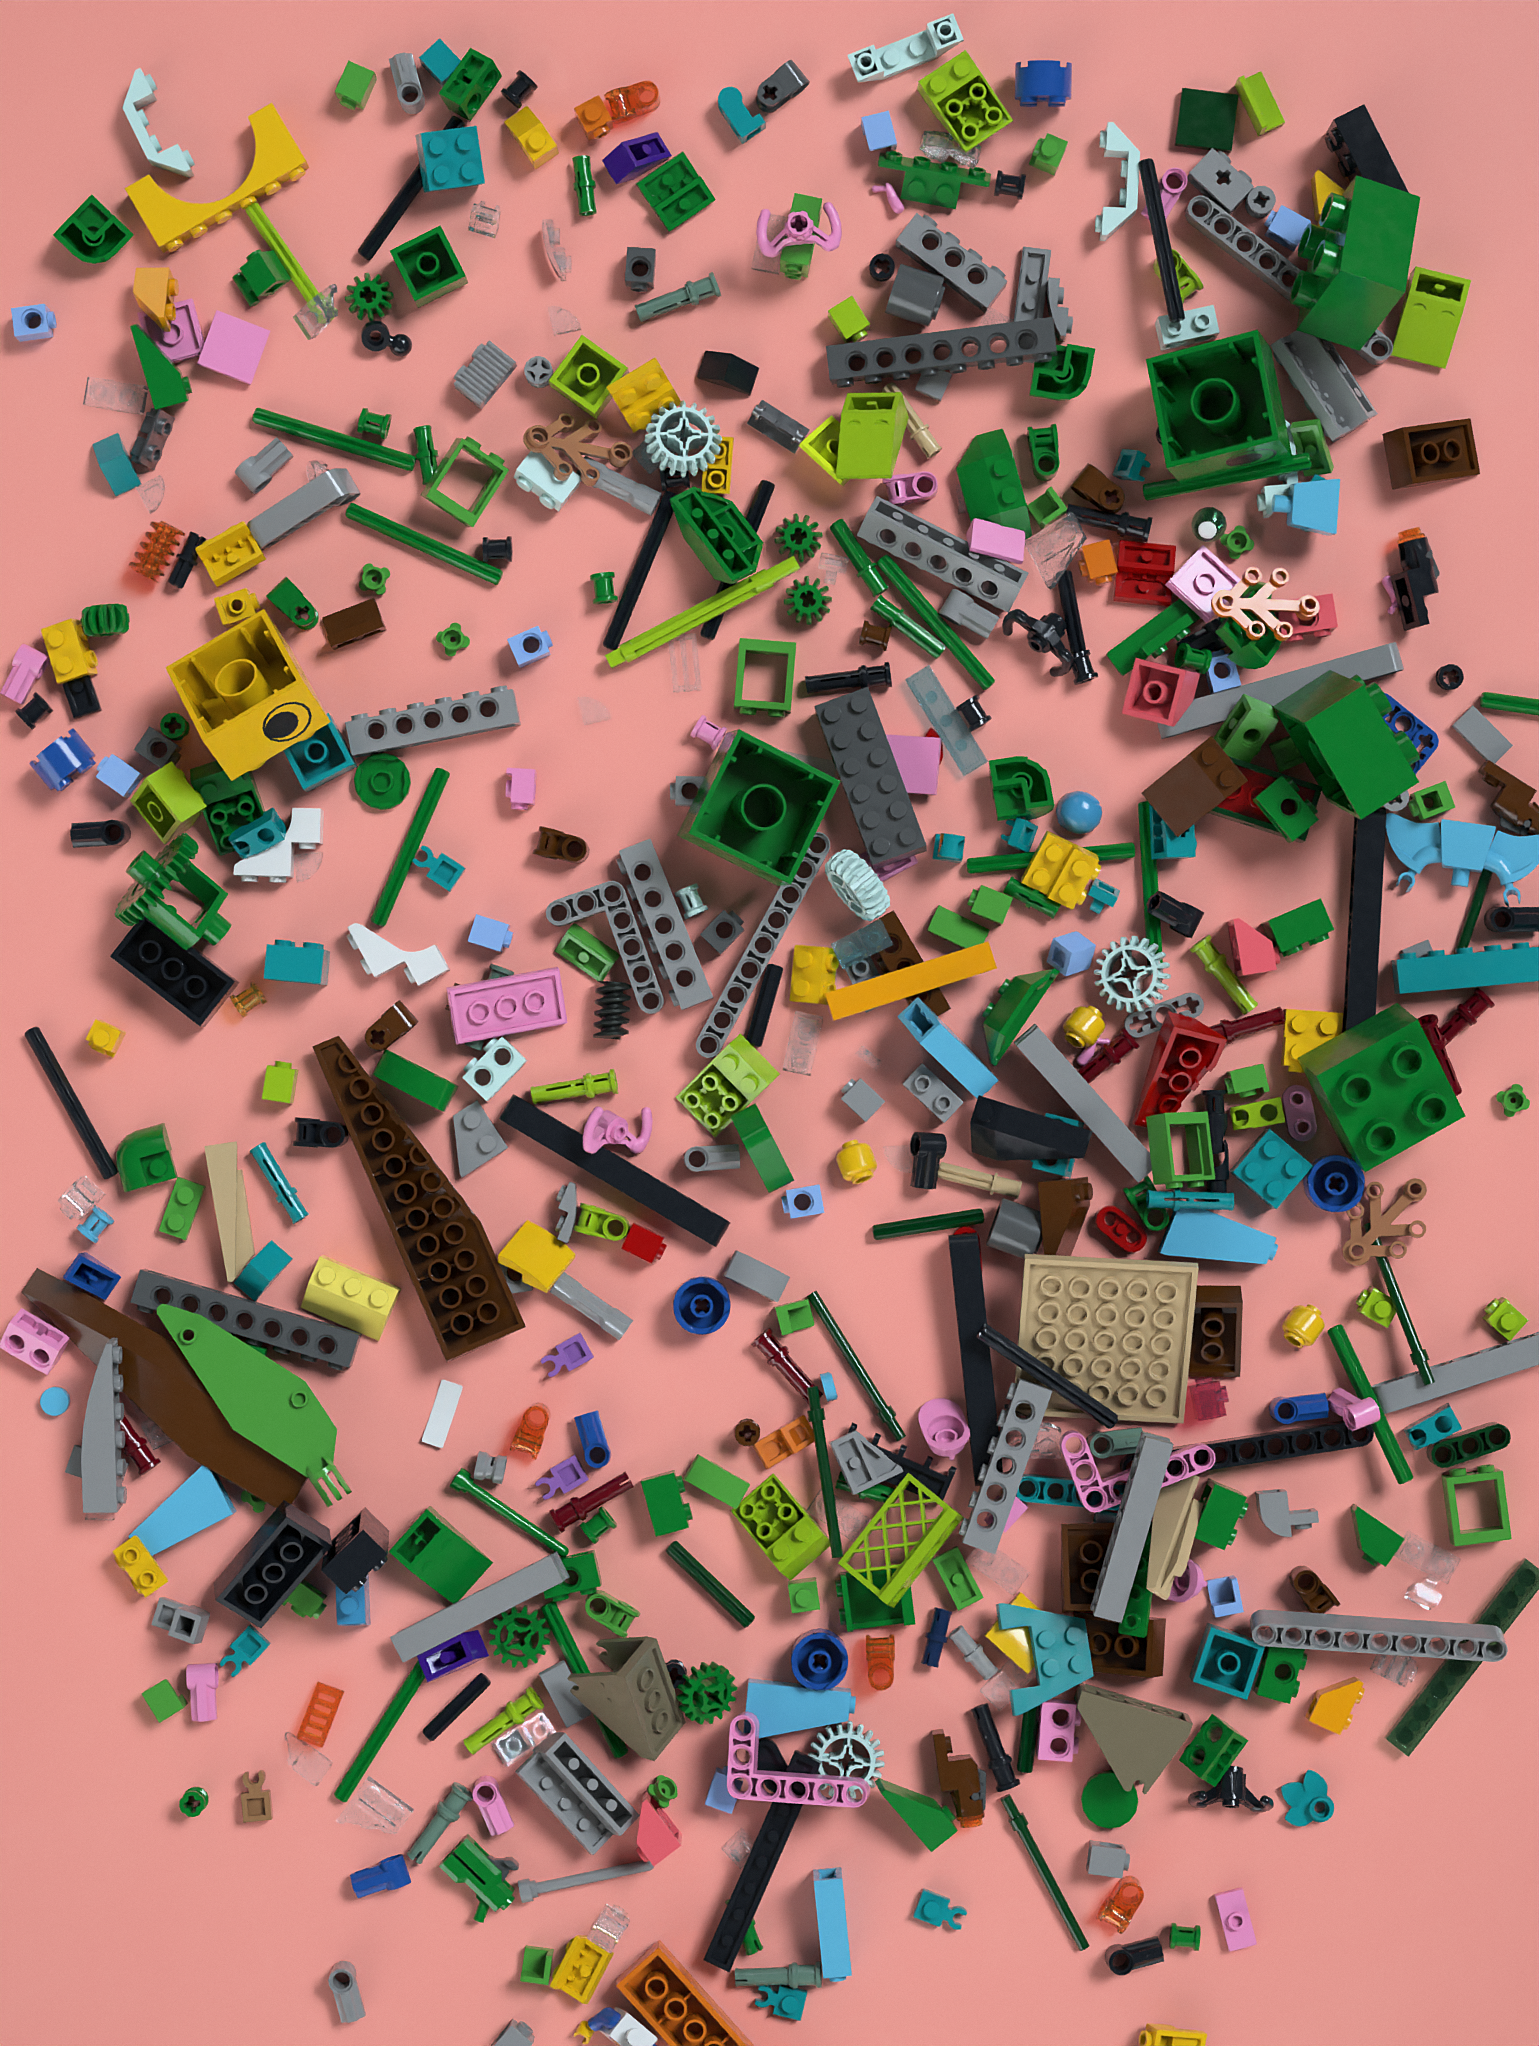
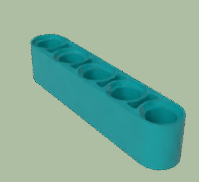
M1023 1474L1020 1484L1026 1480L1032 1481L1034 1483V1490L1029 1495H1023L1019 1492L1018 1488L1016 1496L1021 1501L1084 1507L1081 1501L1076 1498L1077 1490L1072 1478ZM1116 1482L1113 1488L1119 1491V1495H1123L1126 1483ZM1053 1483L1062 1485L1063 1489L1061 1495L1056 1498L1050 1497L1047 1493L1048 1487ZM1091 1491L1090 1497L1086 1499L1089 1505H1097L1101 1501V1493L1099 1491ZM1118 1504V1505H1116V1506H1113V1507H1111V1508H1108L1107 1510H1117V1511H1118V1510H1119V1507H1120V1504Z

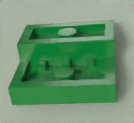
M683 151L635 183L668 232L716 200Z

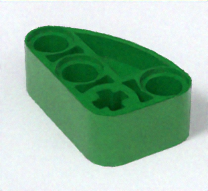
M387 1049L384 1050L373 1072V1075L443 1112H446L459 1087Z
M756 1103L731 1115L730 1117L768 1192L771 1193L795 1181Z

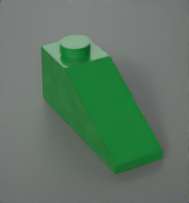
M138 323L132 324L130 328L155 410L188 401V394L193 393L188 376H182L181 370Z
M878 1778L875 1781L880 1793L931 1852L958 1831L953 1823L956 1817L947 1805L941 1807L933 1798Z

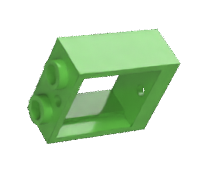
M794 193L790 213L807 212L809 218L813 220V225L818 228L822 213V198ZM815 243L786 246L781 253L780 272L785 273V277L795 280H801V277L808 278Z
M467 436L466 439H455L422 491L421 496L464 525L474 527L509 469L503 466L505 461L492 452L489 455L479 450L482 445ZM461 449L493 470V473L469 511L437 490V487Z
M740 638L734 709H740L739 714L756 715L757 711H768V716L784 718L785 713H791L796 655L795 642ZM746 653L788 656L784 703L742 699Z
M1208 1111L1162 1113L1146 1117L1154 1185L1165 1184L1166 1189L1183 1188V1183H1187V1188L1204 1187V1181L1215 1180ZM1170 1127H1185L1190 1174L1175 1175Z
M1493 1464L1477 1466V1471L1466 1472V1468L1450 1469L1448 1475H1441L1450 1544L1463 1546L1512 1539L1502 1470L1495 1469ZM1494 1479L1500 1525L1460 1530L1454 1484Z

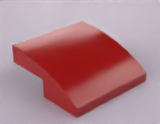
M1120 540L1117 558L1118 573L1115 577L1113 601L1169 607L1172 591L1165 584L1174 575L1176 546Z

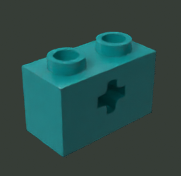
M1149 804L1151 859H1186L1196 857L1195 825L1193 824L1180 836L1176 837Z

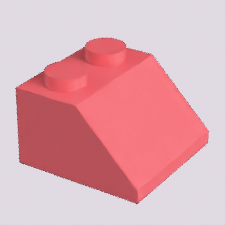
M1136 658L1122 714L1174 727L1194 700L1200 673Z
M1240 918L1227 921L1237 977L1277 970L1276 964H1280L1278 947H1273L1271 940Z
M645 1791L641 1806L636 1842L638 1847L636 1851L645 1863L650 1861L655 1866L681 1846L683 1835L664 1809L658 1805V1802L648 1794V1791Z

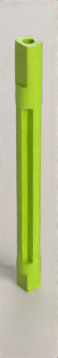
M792 556L767 570L763 569L619 645L620 648L606 654L605 657L612 669L626 661L629 663L773 587L774 583L801 570L796 558Z

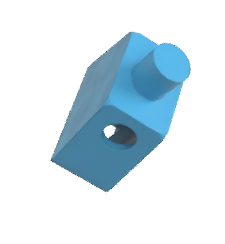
M369 1573L365 1577L367 1581L356 1592L350 1590L345 1594L337 1586L335 1587L337 1625H371Z

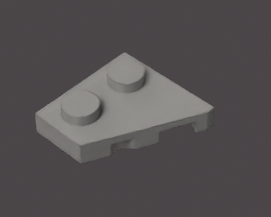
M478 1100L453 1115L459 1173L462 1178L509 1148Z
M856 1430L829 1442L852 1495L903 1472L898 1464H895Z

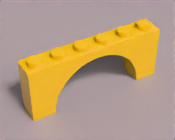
M273 103L248 116L255 136L254 163L243 184L229 196L211 203L185 202L163 191L149 174L125 188L163 253L178 250L184 245L183 241L192 236L193 238L202 236L208 231L207 227L216 222L218 224L226 222L233 216L232 213L240 208L245 210L248 206L257 202L256 199L264 194L272 195L281 189V184L290 179L291 181L298 180L306 174L305 170L310 167Z

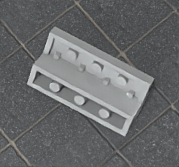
M1296 330L1270 345L1274 351L1273 356L1275 360L1285 368L1289 375L1290 383L1295 389L1300 391L1306 408L1311 413H1314L1317 419H1320L1324 435L1329 437L1333 443L1378 414L1331 341Z
M556 1732L540 1742L532 1750L533 1754L515 1771L591 1855H594L612 1835L621 1836L640 1816L564 1732Z

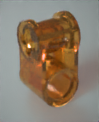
M641 81L627 87L613 89L604 94L605 100L609 101L614 124L623 123L637 116L657 110L661 103L659 90L651 81ZM645 91H651L655 95L652 101L642 102L640 100L641 94ZM618 101L621 102L622 110H620Z
M537 1402L528 1407L520 1426L517 1428L510 1451L518 1450L531 1455L532 1459L537 1460L551 1418L550 1409L545 1404ZM533 1410L541 1411L545 1417L544 1422L540 1424L532 1422L530 1412Z
M890 1634L889 1637L871 1638L870 1635H865L869 1683L876 1690H887L891 1687L894 1680V1634ZM884 1669L889 1673V1678L885 1683L879 1684L873 1680L872 1677L876 1670Z
M1134 1876L1122 1877L1110 1896L1102 1904L1096 1919L1106 1921L1117 1928L1118 1933L1122 1934L1127 1929L1134 1913L1143 1901L1144 1891L1141 1882ZM1128 1886H1134L1138 1889L1137 1894L1133 1897L1124 1896L1122 1894L1123 1890Z

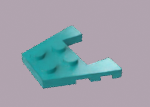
M1005 1603L996 1604L999 1630L1023 1626L1029 1627L1037 1686L1009 1690L1013 1716L1021 1715L1094 1676L1085 1619Z

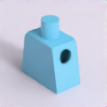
M1340 479L1289 485L1288 496L1273 495L1272 512L1287 513V526L1332 536L1337 533Z

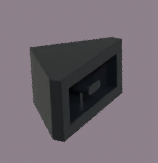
M705 350L697 378L751 395L759 367L731 353Z

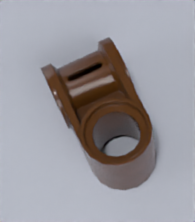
M1089 463L1070 485V488L1077 495L1089 501L1101 511L1116 514L1123 506L1125 494L1122 488ZM1116 495V503L1112 502L1110 505L1106 503V496Z
M539 826L541 833L537 849H534L532 854L576 864L582 863L588 858L590 849L582 838L565 834L559 830ZM575 842L581 843L583 847L582 854L576 858L571 857L568 852L570 845Z
M399 1000L368 1028L365 1034V1041L371 1049L384 1051L397 1039L409 1032L419 1021ZM377 1031L379 1034L383 1031L385 1032L383 1036L385 1042L382 1045L378 1042L374 1045L372 1044L374 1040L373 1032Z
M1304 1565L1297 1566L1291 1571L1289 1576L1290 1583L1302 1598V1602L1310 1613L1324 1614L1333 1606L1338 1607L1341 1605L1330 1589L1323 1584L1317 1574L1309 1567ZM1303 1574H1310V1583L1305 1587L1298 1586L1299 1577Z

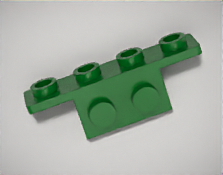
M896 151L880 153L878 160L879 167L905 171L900 199L956 209L961 182L989 187L991 174L986 173V170L980 167L965 169L958 167V164L944 161L942 164L930 162L929 158L923 156H915L914 159L902 157L903 154Z
M1178 599L1111 649L1106 656L1120 675L1124 676L1133 669L1136 658L1146 660L1152 655L1156 659L1168 650L1166 644L1175 638L1178 642L1191 632L1188 627L1198 621L1200 617L1181 599Z
M1152 1522L1122 1623H1119L1118 1631L1120 1634L1142 1638L1147 1636L1153 1595L1146 1588Z

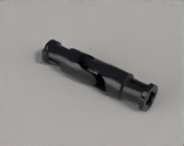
M1201 1090V1095L1204 1096V1112L1208 1111L1212 1153L1224 1152L1225 1154L1223 1163L1220 1166H1214L1215 1180L1207 1181V1192L1227 1193L1229 1149L1227 1141H1223L1228 1127L1227 1113L1224 1112V1095L1227 1094V1090ZM1213 1098H1215V1111L1213 1109ZM1204 1200V1202H1216V1200Z

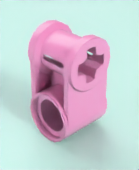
M928 471L892 475V478L882 479L883 484H886L888 502L898 507L915 502L928 501L936 496L938 491L937 479ZM927 479L933 483V488L930 492L923 493L918 490V483L921 480ZM896 485L898 486L899 496L896 495Z

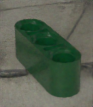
M1488 1422L1450 1435L1434 1444L1431 1443L1427 1447L1426 1454L1431 1463L1441 1468H1447L1507 1447L1510 1443L1511 1435L1508 1428L1497 1422ZM1495 1428H1499L1502 1433L1501 1439L1497 1443H1491L1489 1440L1490 1432ZM1472 1437L1475 1441L1473 1450L1464 1452L1462 1449L1463 1441L1466 1438ZM1439 1447H1446L1448 1450L1446 1459L1437 1461L1435 1458L1436 1450Z

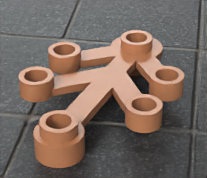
M568 413L560 414L558 419L547 427L535 425L528 428L523 436V442L530 451L542 453L554 467L553 474L558 480H567L573 469L571 464L563 461L555 450L562 451L582 473L581 481L587 486H594L600 477V473L582 455L609 460L610 464L617 468L626 466L633 455L631 447L624 442H616L611 448L581 443L586 438H596L602 429L601 423L593 418L588 419L584 426L564 439L553 437L559 432L567 433L572 429L575 421ZM561 421H566L569 425H565ZM588 426L594 427L596 431L591 430ZM559 469H564L567 473H563ZM587 474L592 475L594 479L589 478Z
M1417 1178L1408 1180L1404 1185L1403 1195L1383 1216L1381 1214V1196L1383 1195L1384 1188L1379 1182L1368 1184L1366 1194L1369 1197L1371 1229L1363 1237L1360 1219L1364 1214L1363 1205L1360 1203L1355 1205L1361 1210L1359 1216H1353L1350 1213V1209L1346 1211L1347 1216L1350 1218L1351 1239L1344 1244L1343 1257L1349 1264L1361 1266L1368 1262L1370 1257L1391 1256L1394 1259H1401L1405 1256L1407 1247L1403 1242L1395 1241L1391 1246L1372 1245L1378 1237L1411 1236L1418 1239L1424 1236L1426 1225L1422 1221L1416 1220L1411 1224L1391 1225L1411 1202H1419L1425 1197L1427 1187L1422 1180ZM1418 1185L1421 1192L1413 1194L1410 1191V1187ZM1377 1186L1380 1189V1194L1372 1195L1369 1191L1370 1187ZM1420 1225L1423 1229L1422 1233H1413L1412 1226ZM1395 1245H1400L1403 1248L1401 1255L1393 1253ZM1355 1246L1361 1247L1362 1255H1353L1352 1248Z

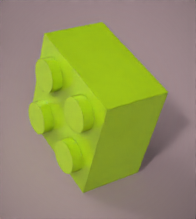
M581 335L549 379V384L551 388L597 420L612 399L607 386L627 375L629 370L620 361Z
M172 761L146 777L130 799L131 803L164 845L190 829L207 807L201 794L191 787L183 771L176 768Z

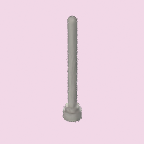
M642 1860L537 1883L536 1880L530 1881L529 1878L518 1880L521 1902L534 1901L533 1898L539 1897L538 1894L650 1871L654 1866L650 1861L645 1863Z

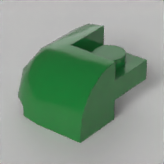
M91 194L55 231L53 236L81 261L96 264L106 262L113 257L134 234Z
M1067 344V346L1056 345L1057 356H1053L1051 361L1034 362L1029 396L1056 401L1070 400L1079 396L1086 389L1090 380L1095 348Z
M1252 590L1242 598H1252L1256 592ZM1241 610L1252 622H1262L1251 611ZM1269 611L1276 619H1278L1273 611ZM1231 617L1221 618L1222 623L1215 631L1231 649L1227 658L1236 665L1247 669H1258L1268 665L1282 642L1275 638L1274 633L1265 624L1264 635L1259 640H1251L1246 635V631ZM1252 627V631L1255 634H1260L1258 628Z
M1023 756L989 760L991 791L997 821L1016 819L1017 817H1025V820L1028 821L1042 817L1053 810L1052 788L1046 769H1043L1037 762Z
M165 1123L136 1130L127 1135L119 1144L116 1152V1164L124 1193L178 1178Z

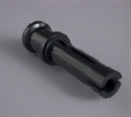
M1068 504L1065 517L1066 522L1070 521L1116 531L1117 535H1120L1119 537L1124 538L1127 535L1142 538L1143 542L1148 541L1153 517L1144 519L1130 516L1129 512H1122L1121 515L1071 504ZM1081 515H1087V516L1097 517V518L1105 519L1106 521L1104 522V521H1100V520L1090 519V518L1082 517ZM1110 521H1115V522H1120V523H1119V525H1118V524L1111 523ZM1129 525L1139 526V527H1142L1143 529L1133 528V527H1130Z
M889 662L873 667L861 665V667H858V670L805 676L807 694L861 687V689L881 685L892 687Z
M988 1703L973 1707L971 1712L976 1720L989 1757L987 1766L988 1769H992L997 1782L996 1791L1002 1792L1021 1784L1020 1780L1016 1779L1010 1763L1012 1761L1011 1756L1005 1753Z

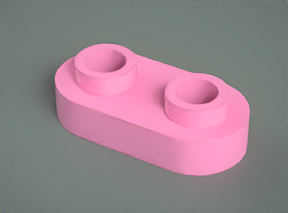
M1289 1086L1282 1094L1287 1131L1294 1140L1307 1141L1315 1135L1317 1130L1312 1097L1309 1090L1304 1086ZM1295 1094L1302 1096V1102L1298 1105L1294 1104L1292 1100ZM1300 1122L1307 1124V1130L1303 1133L1298 1130Z

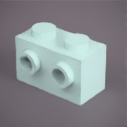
M530 451L516 469L513 478L517 480L516 483L520 488L527 492L532 491L539 496V501L549 509L554 508L559 512L579 487L581 477L572 471L567 480H558L553 474L554 467L543 454ZM559 469L561 472L567 473L564 469Z

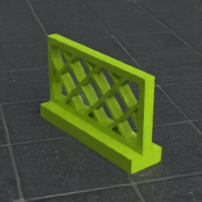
M907 1473L838 1564L876 1594L885 1604L894 1608L964 1516L950 1507L915 1477ZM911 1482L918 1488L919 1500L904 1502L903 1491ZM923 1493H925V1494H926L928 1497H930L931 1499H925V1500H924V1494H923ZM936 1502L943 1508L936 1519L926 1520L925 1504ZM920 1505L921 1520L906 1522L905 1506ZM900 1507L902 1523L887 1525L886 1513L890 1508ZM882 1520V1525L877 1526L878 1523ZM922 1525L923 1536L916 1542H908L907 1526ZM902 1527L904 1543L889 1545L887 1529ZM883 1530L884 1546L869 1547L868 1536L871 1532ZM910 1546H914L913 1549H912V1550L910 1551V1553H909V1547H910ZM904 1547L905 1559L903 1562L891 1565L889 1549ZM884 1550L886 1566L871 1568L870 1552ZM865 1552L866 1568L855 1570L848 1564L855 1553ZM891 1569H896V1571L892 1574ZM886 1570L887 1582L880 1590L873 1584L872 1572ZM867 1572V1579L860 1573Z

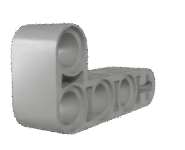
M346 468L331 469L250 520L247 526L260 549L264 550L278 543L333 506L345 505L359 497L361 493Z

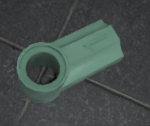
M1137 1427L1104 1432L1094 1431L1088 1435L1086 1441L1091 1454L1098 1458L1104 1459L1109 1456L1132 1454L1136 1452L1142 1428ZM1104 1437L1107 1441L1105 1450L1096 1452L1094 1449L1095 1440Z

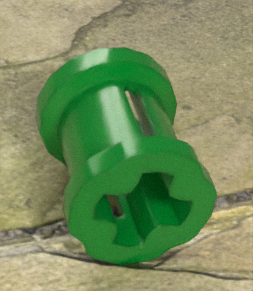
M363 408L357 432L363 433L365 431L380 435L381 439H386L392 415L386 414L383 416L369 412L368 408ZM369 421L380 424V426L369 423Z
M601 572L590 575L595 592L593 604H608L618 601V596L614 594V572Z
M1181 643L1176 650L1174 663L1177 668L1188 667L1195 669L1197 673L1205 674L1210 668L1212 653L1207 649L1198 650L1191 648L1187 643Z
M168 713L161 719V731L170 739L175 741L182 740L189 734V723L180 714ZM176 720L181 725V729H176L174 734L169 729V725H173Z
M602 1506L594 1517L586 1523L582 1522L580 1524L583 1532L594 1544L610 1528L615 1529L618 1526L613 1517Z
M194 1786L189 1788L179 1801L181 1812L188 1817L200 1815L201 1811L208 1805L209 1796L201 1787ZM192 1796H194L196 1801L200 1800L196 1808L193 1803H188Z
M1171 1923L1169 1934L1170 1949L1180 1946L1190 1947L1194 1951H1199L1200 1925H1195L1192 1928L1177 1926L1176 1923Z

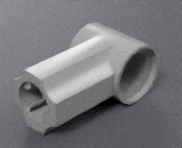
M405 52L396 54L389 59L398 100L406 113L417 114L425 106V97L413 54ZM410 93L418 95L417 99L413 102H407L404 99Z
M276 437L255 457L251 456L243 461L236 468L235 474L253 494H256L265 488L272 480V476L294 456Z
M954 588L939 611V615L958 626L963 625L988 639L1000 618L974 603V600L965 593Z
M739 1144L691 1147L684 1154V1165L692 1172L740 1169ZM693 1151H699L704 1155L705 1160L702 1166L694 1167L689 1163V1155Z
M348 1961L337 1962L332 1967L328 1983L335 1997L341 2023H350L365 2017L366 2012L356 1980L354 1965ZM343 1972L349 1976L350 1980L340 1982L336 1979L335 1975Z

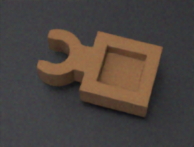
M264 1770L258 1772V1782H252L249 1779V1771L243 1774V1784L249 1791L241 1793L243 1823L273 1819L271 1790H262V1785L266 1779Z

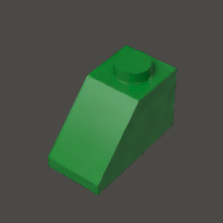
M1353 1504L1351 1513L1357 1546L1364 1552L1362 1558L1375 1567L1378 1563L1386 1567L1405 1539Z

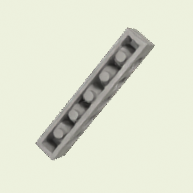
M876 496L857 533V536L865 539L868 543L874 544L890 552L892 555L914 564L919 569L925 570L941 578L943 581L965 590L968 594L976 596L1008 613L1029 574L1004 560L969 551L967 541L879 496Z
M498 686L491 688V693L480 695L479 691L462 694L463 699L452 701L451 697L435 699L434 705L424 706V702L407 705L408 710L396 712V708L380 710V715L368 717V713L351 716L352 721L345 722L351 755L354 758L519 726L521 721L515 691L513 689L508 690L507 686ZM488 702L496 705V712L491 717H485L481 714L482 706ZM458 708H465L468 710V718L461 723L454 721V712ZM432 713L440 716V724L435 728H429L425 723L427 716ZM403 719L412 721V729L406 734L398 731V724ZM377 724L382 725L385 730L384 735L380 739H372L370 736L371 728Z
M651 838L619 850L621 857L617 858L616 861L622 875L628 873L631 884L626 885L632 901L637 899L642 910L638 911L637 914L643 928L649 926L652 937L647 939L653 954L659 952L663 963L658 964L663 979H669L673 989L668 992L674 1007L680 1005L681 1010H685L713 999L714 997ZM641 865H646L651 870L650 877L645 881H640L635 877V870ZM655 891L661 895V903L658 906L649 907L646 904L645 897L649 892ZM661 918H668L672 923L671 930L666 934H661L656 930V922ZM672 944H677L682 948V956L677 960H670L666 956V950ZM684 970L689 971L693 976L692 983L687 987L680 986L676 980L678 973Z
M1018 1378L1017 1383L1011 1382L1006 1396L1010 1403L1007 1411L1001 1410L997 1421V1426L1001 1427L998 1437L992 1436L987 1453H990L991 1457L988 1465L982 1464L977 1479L982 1481L979 1491L972 1492L968 1507L972 1508L969 1519L963 1518L958 1534L963 1535L962 1543L996 1554L1052 1394L1050 1388ZM1020 1403L1029 1404L1031 1406L1029 1416L1025 1418L1016 1416L1015 1409ZM1011 1430H1017L1022 1435L1021 1441L1016 1445H1010L1006 1442V1435ZM1002 1457H1007L1012 1461V1467L1007 1472H1000L996 1468L997 1461ZM994 1484L1001 1486L1003 1489L1002 1495L997 1499H991L986 1494L988 1487ZM982 1512H989L993 1515V1521L988 1526H981L977 1523L978 1515Z

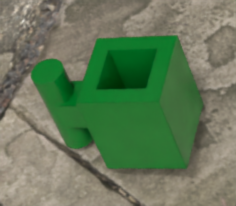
M256 250L246 257L247 262L239 268L241 272L232 277L250 307L260 302L258 297L274 294L291 280L274 250L263 252Z

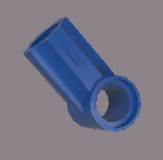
M1325 1393L1277 1397L1269 1405L1270 1416L1283 1424L1328 1418L1329 1407ZM1282 1403H1287L1290 1407V1412L1286 1417L1281 1418L1278 1414V1408Z
M599 1411L574 1417L587 1464L594 1468H601L607 1465L611 1460L612 1454L608 1446ZM594 1447L604 1449L606 1457L603 1462L596 1463L591 1459L590 1453Z
M403 1854L388 1857L380 1861L378 1865L365 1868L350 1875L352 1887L357 1898L384 1889L388 1891L395 1890L412 1882Z

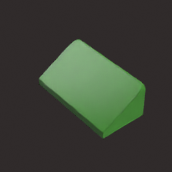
M938 905L926 931L965 949L984 943L990 930Z
M575 923L567 930L555 949L556 953L597 981L604 980L620 956L618 952Z

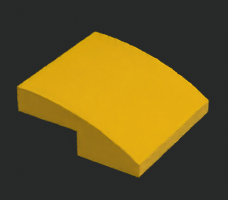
M528 1220L498 1254V1263L522 1273V1282L546 1293L575 1259V1253L566 1244L558 1240L556 1236Z
M1021 1592L1009 1603L1010 1605L1040 1610ZM997 1619L984 1636L1028 1674L1035 1666L1029 1627L1023 1626L999 1630Z

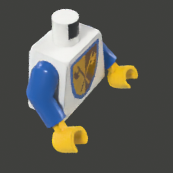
M606 2007L588 2021H581L574 2033V2037L578 2034L585 2037L582 2041L583 2044H588L596 2031L602 2032L617 2046H657L656 2043L658 2042V2038L629 2013L618 2007L614 2009Z

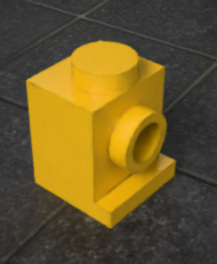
M247 588L214 598L222 624L226 628L241 623L256 614L257 609L261 608L256 593H250ZM236 601H241L243 604L242 609L239 611L233 609V604Z
M95 1019L85 1040L89 1041L88 1045L93 1050L114 1058L127 1032L103 1020Z

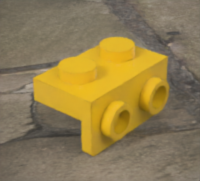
M244 521L229 527L226 531L212 539L206 540L195 548L216 587L266 560Z
M71 618L41 629L58 684H63L86 675L93 676L98 674L96 669L98 660L94 651L90 649L87 640L90 636L84 634L81 620Z
M795 945L789 1001L828 1005L825 993L836 990L835 977L839 966L838 949Z
M134 1535L112 1551L117 1565L123 1571L126 1570L132 1579L131 1584L139 1594H143L145 1598L168 1582L167 1576L137 1535Z
M576 1935L568 1942L565 1948L566 1954L562 1962L554 1969L550 1987L561 1989L582 2004H588L614 1952L589 1936Z

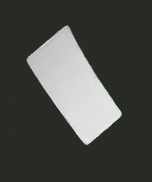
M444 1379L441 1380L422 1442L443 1448L463 1389L462 1385Z

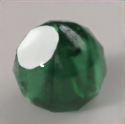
M1204 507L1193 515L1191 528L1197 539L1202 542L1218 541L1225 534L1227 522L1223 513L1218 509Z

